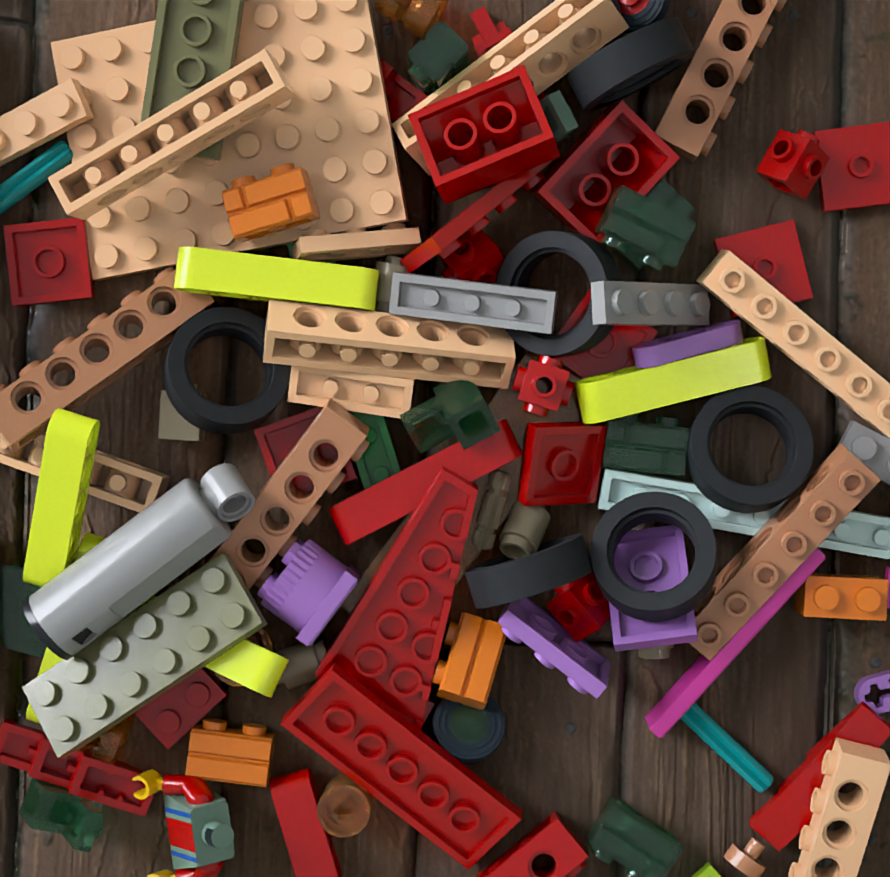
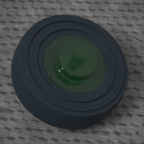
M488 696L483 710L443 699L437 706L432 719L434 741L454 758L465 764L477 763L489 758L500 746L505 733V720L501 708L490 696Z

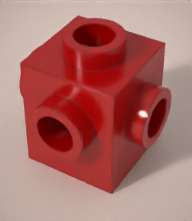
M780 129L772 144L768 147L756 172L775 190L806 200L817 179L822 175L830 157L818 146L820 141L814 135L803 130H798L797 134Z
M482 230L473 236L466 232L459 237L463 244L445 259H442L439 255L446 267L441 272L444 278L493 284L497 280L500 267L504 261L498 246Z
M540 355L538 362L530 359L527 368L519 366L512 389L519 391L517 401L525 403L524 411L547 417L548 410L558 412L560 404L568 406L574 383L567 381L570 372L562 369V361ZM543 377L548 378L552 383L550 392L546 394L540 393L536 388L537 380Z
M593 572L573 582L554 588L557 594L545 605L576 643L600 629L610 618L609 601L601 592Z

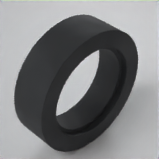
M670 17L640 28L602 48L577 65L568 74L567 79L584 112H590L620 101L655 83L690 60L696 52L679 18Z
M543 231L526 237L514 246L500 267L496 284L528 288L529 280L536 267L544 259L557 253L567 254L582 265L588 276L590 288L591 282L622 280L613 257L596 240L579 233ZM590 298V304L584 318L576 327L566 333L546 334L507 328L505 330L518 345L530 352L545 356L580 354L594 348L608 336L614 325H593L592 298Z
M215 307L195 314L178 329L164 360L163 381L171 404L185 420L204 431L229 435L251 430L263 423L273 413L287 390L291 367L290 365L263 363L266 320L255 313L241 308ZM216 336L233 337L245 342L258 354L263 364L265 381L262 392L252 401L238 406H224L206 399L194 387L188 373V357L192 349L200 342Z
M743 386L715 395L698 413L689 429L685 442L686 466L696 487L716 505L740 513L762 512L784 502L806 478L814 455L812 432L803 413L784 395L760 386ZM736 414H752L770 422L779 431L786 446V464L782 474L776 480L759 486L743 485L729 479L717 467L711 454L710 441L714 427L723 419Z
M643 492L619 501L600 519L591 540V564L601 592L616 609L638 620L661 622L676 619L689 613L706 598L716 579L718 555L713 529L705 515L694 504L674 494ZM647 522H665L678 527L687 534L695 547V561L687 577L675 587L661 592H644L629 586L620 578L614 568L615 551L622 537L632 528Z
M579 533L541 542L536 553L515 560L503 554L465 570L464 574L475 607L479 609L510 603L549 591L590 574L593 568L583 535Z

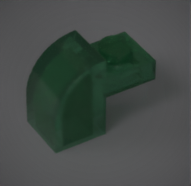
M466 380L451 381L432 388L436 395L435 397L400 415L402 423L420 454L455 435L465 450L501 431L478 387L473 382Z
M35 778L31 779L19 812L31 829L62 834L75 850L90 852L94 839L99 837L103 827L104 815L101 811L103 804L69 794L67 788Z

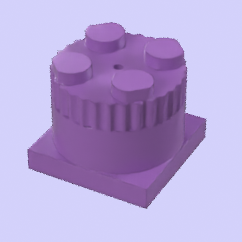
M309 538L306 542L299 539L298 542L292 545L281 560L287 567L281 574L275 572L273 575H270L257 593L263 599L260 604L297 631L299 634L296 638L307 647L313 644L363 577L362 572L354 566L347 567Z

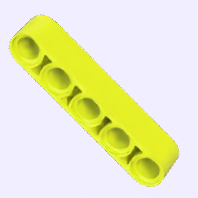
M179 247L174 289L188 293L269 302V299L375 311L379 271L371 268L198 247Z
M759 336L745 338L742 343L649 368H636L632 366L587 377L574 383L582 422L584 424H593L759 383L770 379L772 374L765 337Z
M57 408L52 414L45 437L24 564L23 582L43 587L74 563L79 547L98 442L99 420L61 408Z
M153 595L151 598H149L146 602H144L142 605H140L126 617H128L129 615H131L132 613H134L135 611H137L138 609H140L141 607L155 599L157 596ZM245 639L204 667L253 691L272 698L289 659Z

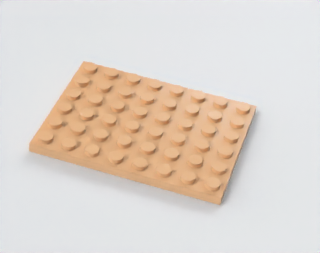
M248 0L244 2L235 66L266 49L278 61L296 96L226 136L223 139L220 161L191 157L85 219L93 280L101 281L176 266L179 247H198L245 253L295 243L299 237H302L304 232L321 229L326 230L327 234H340L347 231V228L350 227L369 229L409 221L370 0ZM156 20L51 42L58 85L70 78L79 80L94 116L90 120L67 131L69 148L73 153L72 163L140 123ZM288 163H294L295 168L301 167L307 171L319 209L320 219L246 242H241L234 238L221 194L222 191L232 188L231 181L249 175H254L256 180L271 176L270 169Z

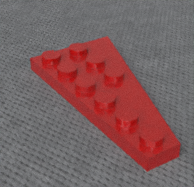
M444 466L440 468L315 669V677L320 678L336 663L421 730L452 603L453 591L458 578L463 549L478 494V486Z

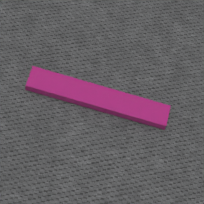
M818 548L811 553L711 661L704 655H700L645 716L650 731L659 738L665 736L826 559V556Z

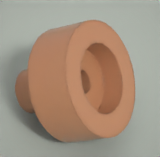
M754 837L750 839L745 848L732 843L724 854V858L748 877H760L766 869V866L758 860L765 846Z

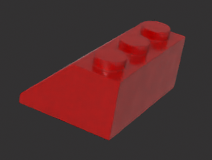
M524 65L408 114L434 184L445 205L560 157L555 138Z
M620 100L611 103L545 174V178L534 186L530 193L574 233L586 235L601 244L680 157L626 103Z

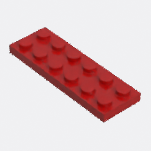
M336 663L283 716L281 722L283 727L468 870L522 819V810L450 755L445 749Z

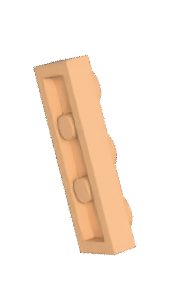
M70 78L0 116V167L94 117L79 80Z
M403 223L389 224L377 231H366V228L357 229V227L347 228V231L340 234H327L326 230L318 229L304 232L302 237H299L292 247L293 259L316 262L385 257L386 255H407L421 244L419 227L406 228Z
M291 366L287 402L324 407L331 398L347 411L409 420L415 379Z

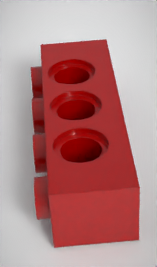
M555 810L475 877H574L586 866L584 860L589 856L585 845ZM539 854H548L554 858L553 865L546 870L535 868L532 865V861Z

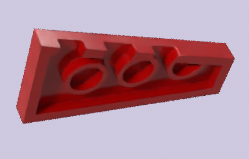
M553 160L498 182L486 194L474 201L450 222L426 239L424 243L400 260L401 264L411 273L438 253L442 259H445L463 244L459 240V236L466 231L470 236H473L491 222L486 216L490 211L495 209L500 214L517 201L518 198L514 194L517 189L522 187L527 192L544 179L545 176L541 170Z

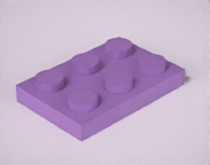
M674 525L628 531L618 543L615 551L614 568L617 574L629 586L644 592H661L675 587L689 574L683 531ZM609 602L615 652L698 641L694 609L676 619L650 622L627 616Z
M528 597L505 604L498 623L503 626L501 629L509 639L518 644H521L523 641L535 651V657L543 665L550 669L556 667L567 675V681L578 692L582 694L589 692L595 698L602 694L608 686L612 663L609 659L583 639L576 643L557 619Z

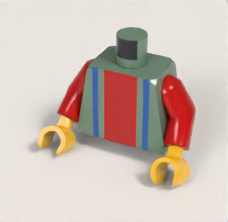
M150 769L132 778L134 781H142L146 787L134 793L137 799L143 800L160 790L163 791L173 869H176L175 874L170 870H162L147 875V877H217L223 868V861L234 858L235 855L234 832L231 828L226 799L213 792L206 781L200 777L165 774L162 778L156 770Z

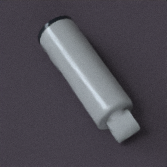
M223 463L208 470L202 477L200 485L191 478L183 479L22 602L25 617L41 641L54 654L64 660H69L229 539L232 531L228 522L239 520L252 510L255 505L254 495L236 466L229 463Z

